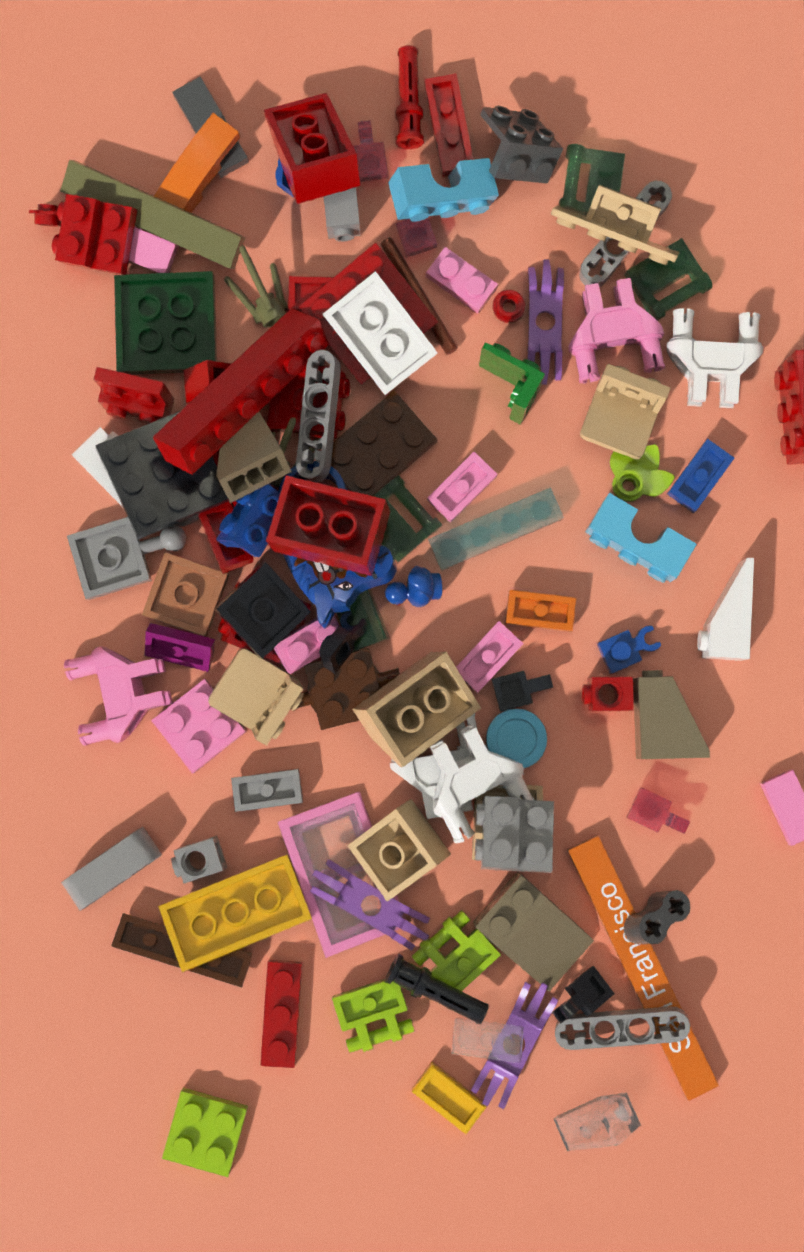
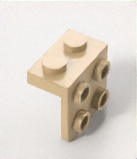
M607 364L598 382L581 428V438L633 459H640L645 452L656 417L665 403L671 387L661 384L656 379L644 378L631 373L625 367Z
M241 648L210 694L208 702L211 707L251 729L254 738L267 746L271 738L276 739L281 734L285 726V721H283L289 710L294 711L299 706L304 694L302 693L303 687L299 679L264 658H259L250 650Z

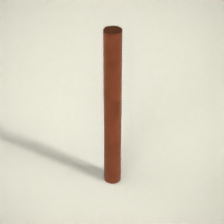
M391 237L385 239L380 245L392 264L438 321L431 330L446 355L453 353L457 350L456 344Z

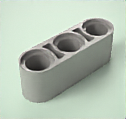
M142 827L61 883L81 911L155 861L162 854L145 828Z

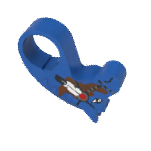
M314 461L313 464L307 465V469L313 471V468L319 467L320 463ZM296 466L291 469L292 472L285 475L279 487L280 493L286 476L307 480L298 473ZM331 466L329 474L325 479L331 480L340 489L348 490L338 471ZM382 545L372 576L283 554L298 586L316 606L318 622L324 629L329 626L335 613L350 611V605L355 602L359 594L368 589L389 583L397 572V565L392 553L387 547Z

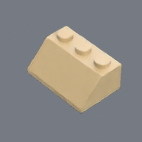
M430 652L352 710L369 736L403 768L480 710L481 707L447 652Z

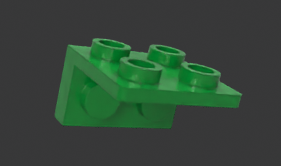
M485 342L481 349L479 366L515 385L508 407L512 409L509 419L521 425L540 391L545 373L540 371L541 368L536 363L528 359L520 361L511 356L510 350L497 343L490 345Z

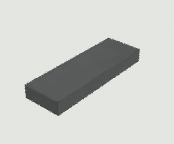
M201 76L172 92L195 134L212 113H215L227 122ZM238 141L220 162L222 168L218 174L221 178L249 163Z

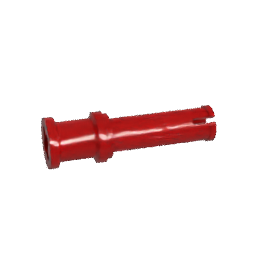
M406 45L398 49L399 105L395 110V119L398 121V134L395 137V144L401 149H417L424 144V136L421 134V120L424 118V111L419 105L418 49L415 46Z

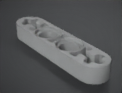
M652 181L644 187L636 199L649 203L652 195H656L657 192L662 195L661 200L653 204L662 208L658 216L659 219L672 199V192L666 183ZM607 237L605 241L600 240L584 259L580 267L579 277L584 285L599 283V287H601L630 254V251L624 250L621 254H612L607 250L606 243L613 238ZM602 257L606 262L600 270L599 274L601 276L597 274L593 277L589 276L590 268H595Z
M326 350L314 352L309 357L306 366L296 469L302 477L311 482H320L325 479L331 467L341 366L338 359ZM327 361L330 367L324 368L322 374L318 370V366H323L324 362ZM324 379L328 385L322 383V380ZM319 392H327V403L321 408H315L313 406L314 396ZM317 424L323 425L324 434L322 438L317 441H311L309 438L311 428ZM308 448H314L315 452L313 453ZM315 459L320 463L319 467H314L313 471L307 469V465L313 464Z
M673 1006L593 1012L587 1017L584 1013L574 1014L570 1019H566L561 1024L558 1021L555 1027V1038L561 1047L568 1050L672 1043L682 1041L687 1037L690 1032V1023L684 1010ZM672 1016H676L678 1022H684L683 1025L678 1026L677 1032H671L670 1026H659L660 1034H655L653 1017H658L659 1024L669 1023ZM642 1018L646 1020L649 1024L647 1033L641 1036L633 1034L629 1029V1024L633 1019ZM600 1021H608L614 1026L615 1031L612 1036L601 1038L595 1032L596 1024ZM584 1022H590L589 1034L591 1039H585L586 1032L575 1033V1039L569 1040L567 1034H561V1032L566 1030V1025L572 1024L574 1030H585Z

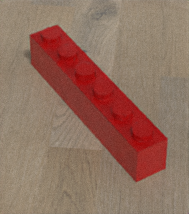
M292 308L153 436L165 461L193 475L307 366L308 359L314 352L324 350L329 345L320 320Z

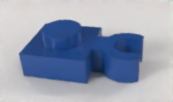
M646 626L640 629L635 638H632L629 630L597 643V647L610 674L642 661L639 654L640 650L651 652L661 646L660 642L649 645L644 640L645 634L654 630L653 626Z

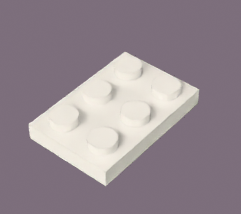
M376 271L323 313V316L384 395L438 354Z

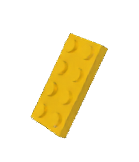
M288 855L158 906L182 972L312 920Z

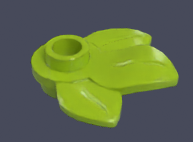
M657 445L646 446L645 452L640 459H633L613 451L610 458V467L615 475L612 489L616 497L625 502H632L638 500L642 495L658 496L670 487L674 480V475L664 470H658L660 456ZM625 481L632 482L634 490H625L623 483Z

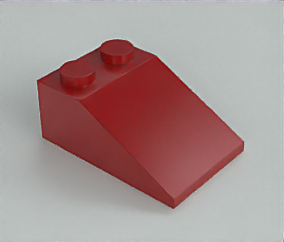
M327 93L264 110L287 183L297 204L360 186L357 153Z

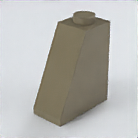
M260 412L252 417L219 449L217 478L230 503L292 472L281 447Z
M662 670L642 671V677L633 679L636 759L710 758V751L673 676L663 677Z

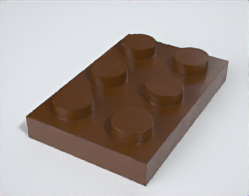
M393 391L333 442L331 466L338 471L349 491L375 496L437 443V438L401 397Z

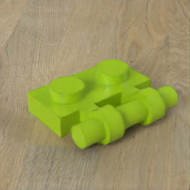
M463 910L453 918L448 917L442 923L444 927L432 938H428L426 941L423 940L419 944L421 948L412 955V958L419 966L431 958L436 964L430 970L432 972L431 976L460 991H463L501 956L497 948L477 928L468 936L461 930L470 921V918ZM453 937L459 945L444 957L439 949Z
M383 979L332 996L342 1032L356 1028L358 1036L346 1039L349 1053L360 1049L365 1052L374 1049L373 1045L391 1039L393 1042L402 1040L403 1035L415 1032L411 1018L398 1022L395 1014L407 1011L408 1007L401 986L393 982L388 984ZM385 1018L386 1027L369 1032L367 1028L368 1023Z

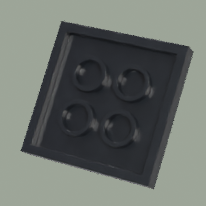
M179 412L95 445L96 451L138 539L229 501L217 478V466L213 457L209 458L193 475L165 461L153 436Z

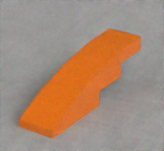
M212 113L175 162L154 196L192 213L203 199V190L221 170L220 162L240 139L239 132L215 113Z

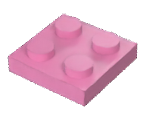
M203 679L151 720L192 773L198 771L247 732L241 723L209 705L208 698L214 689L206 679Z

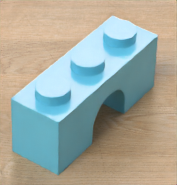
M490 159L459 161L448 176L451 188L443 187L434 180L429 164L398 167L388 182L397 219H410L412 222H417L429 216L440 215L441 218H450L462 212H470L472 215L486 212L499 196L495 178L489 172L491 166Z
M609 493L585 531L591 535L589 540L601 548L607 549L609 546L620 552L618 557L630 565L636 566L638 563L649 569L647 574L659 582L665 583L666 580L672 582L677 579L697 544L669 527L661 532L656 542L649 544L640 542L634 537L631 530L632 520L638 509Z

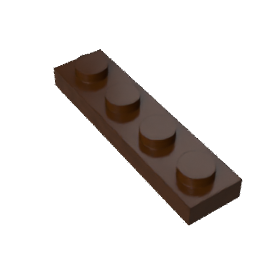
M125 913L122 914L111 945L112 947L180 968L165 926ZM236 950L188 971L242 988L253 954Z

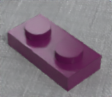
M150 623L146 630L144 656L163 659V661L209 672L213 662L215 639Z

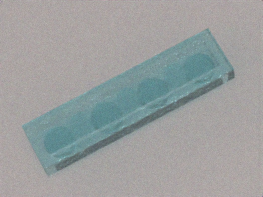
M550 487L429 538L428 542L442 571L563 520L564 516Z

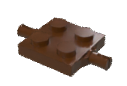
M369 648L352 652L336 674L324 668L322 660L309 663L304 666L308 679V692L303 693V701L300 702L297 708L311 705L317 713L321 730L358 721L359 719L352 709L397 676L387 677L400 674L399 669L396 668L379 673L373 664Z

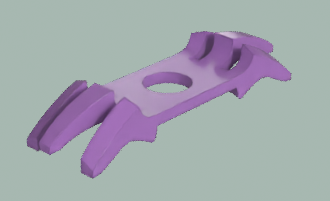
M544 259L541 291H536L537 278L535 267H528L529 334L527 359L535 362V352H540V371L545 373L542 385H547L551 353H554L555 380L561 381L564 269L557 268L556 291H551L552 275L550 260ZM541 313H549L554 317L555 325L549 330H542L536 324V317Z
M328 859L325 865L348 880L346 884L320 871L315 870L313 872V876L340 893V895L336 898L312 886L310 892L354 915L410 950H413L415 945L394 931L396 926L425 941L428 939L429 935L402 918V915L406 913L428 924L429 917L394 898L387 902L378 889L354 876L333 861ZM369 895L378 897L381 902L379 912L372 916L366 915L361 909L363 899Z
M525 982L488 1060L471 1089L472 1092L477 1094L490 1069L495 1071L482 1102L485 1106H488L504 1077H507L509 1080L498 1107L504 1110L543 1027L559 1001L552 997L540 1019L535 1017L548 985L541 984L526 1011H523L521 1008L531 984ZM511 1034H519L525 1041V1048L519 1054H512L506 1049L505 1040Z

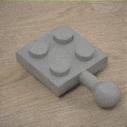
M128 517L67 536L84 596L87 600L152 581L144 554L163 548L171 552L179 551L185 546L187 539L181 527L172 525L164 528L160 536L140 542Z

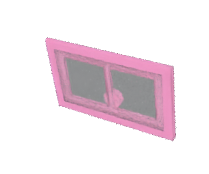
M360 791L278 821L325 957L327 958L385 935L354 915L310 892L312 886L336 898L340 895V893L313 876L312 874L315 870L344 884L348 881L325 865L328 859L378 889L347 846L372 827ZM374 895L365 897L361 903L362 911L369 916L377 914L381 908L380 900ZM397 895L393 897L395 900L399 901Z

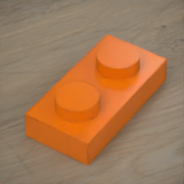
M509 590L505 624L572 632L576 598Z

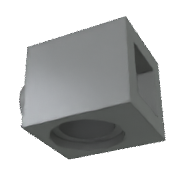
M356 187L344 192L324 196L328 239L335 238L336 241L344 242L352 240L355 236H361Z
M218 836L174 850L175 857L171 859L174 873L177 877H182L183 883L221 872L227 868ZM193 851L201 852L204 855L206 863L203 869H196L191 865L190 855Z

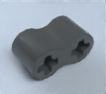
M678 890L655 892L652 894L644 910L631 914L625 920L624 933L627 939L635 944H658L663 941L668 928L675 922L683 921L689 915L691 907L688 897Z

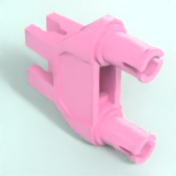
M630 278L617 280V286L613 288L616 306L603 308L599 283L585 285V291H583L582 296L586 318L568 346L569 352L576 357L579 383L581 384L587 383V379H590V383L600 379L595 351L598 349L637 343L641 347L645 373H651L653 368L654 372L665 369L660 340L664 336L663 328L651 314L635 303Z
M100 646L96 647L90 655L67 659L64 662V668L73 669L78 667V669L65 671L69 680L72 681L76 678L97 674L100 683L106 719L79 725L78 734L92 732L91 735L79 737L80 742L84 746L108 739L115 743L123 742L135 730L149 709L173 704L170 691L145 694L141 678L166 672L163 659L157 660V658L134 663L126 657Z

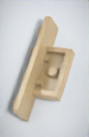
M598 185L587 217L557 205L552 209L551 215L558 217L556 223L571 229H575L576 225L587 228V235L605 241L607 237L619 241L618 247L636 253L637 249L644 250L650 253L648 258L655 262L667 265L669 260L676 262L679 252L649 241L662 208L605 186Z

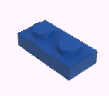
M707 439L670 488L667 495L692 513L696 512L734 460V457Z

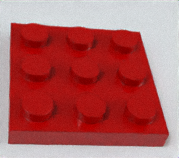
M374 243L298 306L303 313L320 320L329 346L361 386L371 376L323 316L324 312L376 271L423 334L438 323L377 243Z

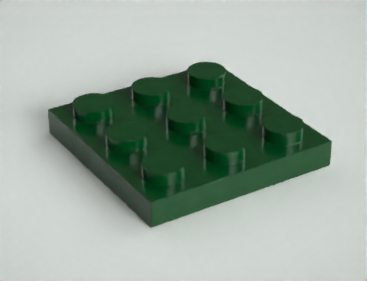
M213 271L114 275L116 371L130 375L184 373L183 370L203 361H217L215 277Z

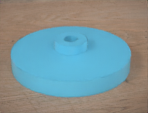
M510 709L498 714L492 720L487 730L486 744L489 751L521 763L524 768L535 764L544 754L547 745V733L543 723L535 714L524 709Z

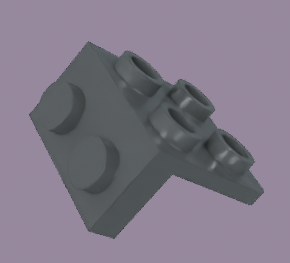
M496 105L494 108L483 107L480 113L481 117L501 140L489 169L492 176L498 179L547 184L563 151L562 146L554 138V133L545 128L539 121V116L531 110L512 111Z

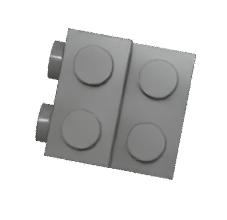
M485 796L483 804H477L476 825H482V839H476L475 860L481 861V869L551 873L553 866L554 801Z

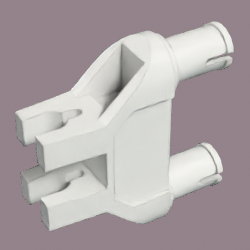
M684 308L674 310L673 338L667 343V353L675 366L688 380L687 406L701 407L702 402L706 401L708 381L720 382L719 408H733L734 404L739 402L740 376L764 353L762 343L758 342L760 314L754 312L753 317H750V312L739 314L738 342L729 343L696 341L692 338L694 310L687 308L686 314H684Z
M474 713L466 720L467 725L471 724L477 729ZM464 722L456 727L460 746H457V750L450 751L455 762L471 755L459 730L465 727ZM434 755L417 756L403 768L391 759V763H389L390 769L422 792L427 819L438 817L434 814L432 808L441 769ZM471 800L463 804L461 807L463 812L473 810Z
M471 724L459 730L471 755L455 762L443 740L436 742L430 747L441 769L432 809L436 816L443 817L456 844L465 841L459 827H461L467 839L474 835V831L471 829L461 809L464 803L498 785H504L509 797L520 798L521 795L523 800H534L522 778L524 774L523 765L515 760L487 750L476 727H473Z

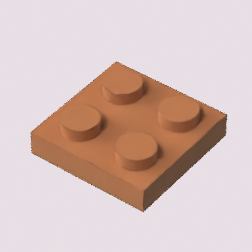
M164 552L142 615L207 637L216 613L214 608L220 602L229 575Z

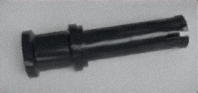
M399 953L396 955L386 975V983L391 984L393 982L411 991V996L415 998H420L423 995L465 1016L478 1025L483 1022L489 1008L488 1003H484L431 976L432 972L428 968L423 967L421 969L403 960V955Z

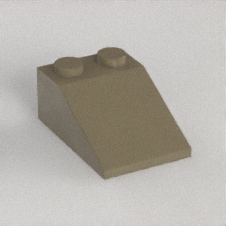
M519 871L473 921L475 927L537 982L548 985V991L556 985L594 941Z

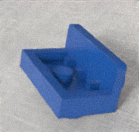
M267 484L236 500L237 504L232 513L222 520L219 527L221 532L216 540L226 547L242 548L252 556L260 557L268 544L266 539L280 492Z

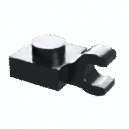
M346 611L340 619L342 627L338 626L332 635H328L323 640L319 650L324 668L336 674L354 651L355 641L364 635L368 628L364 618L355 626L349 625L354 619L351 611Z
M520 671L492 679L500 712L532 704L530 693L553 688L550 674L527 680L525 672Z
M592 966L565 988L571 997L552 1013L560 1024L566 1019H570L580 1009L587 1017L615 993L596 968Z

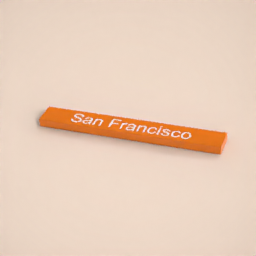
M596 835L567 849L643 1009L669 1006L682 1009L651 944L632 943L624 933L625 920L636 912L599 836ZM676 1016L670 1017V1022L667 1024H659L658 1017H653L655 1034H660L659 1026H670L671 1032H677L678 1026L684 1024V1022H678ZM691 1026L689 1034L682 1041L660 1043L688 1101L719 1087Z

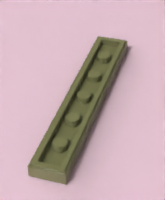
M69 160L60 192L94 198L101 202L133 207L137 209L135 226L229 269H235L240 254L239 247L243 245L245 240L244 236L78 161Z

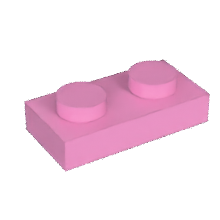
M444 247L426 272V277L478 314L498 287L496 282L446 247Z
M473 452L427 497V501L451 523L498 474Z
M333 616L326 629L318 622L317 617L289 633L274 647L287 673L292 674L320 657L319 650L323 640L328 635H332L339 626L335 616Z
M498 621L456 668L464 681L478 693L524 643Z

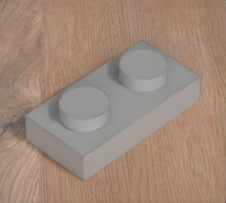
M299 769L231 778L235 812L303 803Z

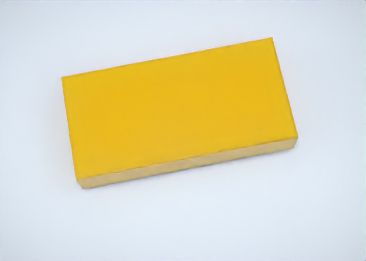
M434 1062L430 1063L412 1088V1093L465 1134L469 1132L487 1107L482 1104L483 1101Z

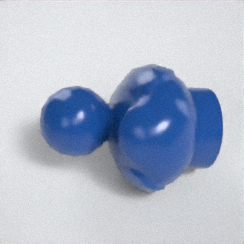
M415 566L408 575L407 587L401 582L390 583L385 590V597L388 602L397 606L408 599L413 606L424 607L431 600H439L441 598L442 579L439 573H430L424 567Z

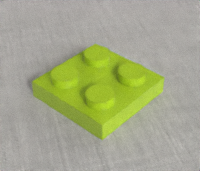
M183 1087L162 1159L228 1177L248 1105Z

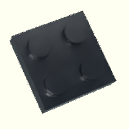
M262 562L214 608L261 659L311 612L266 562Z

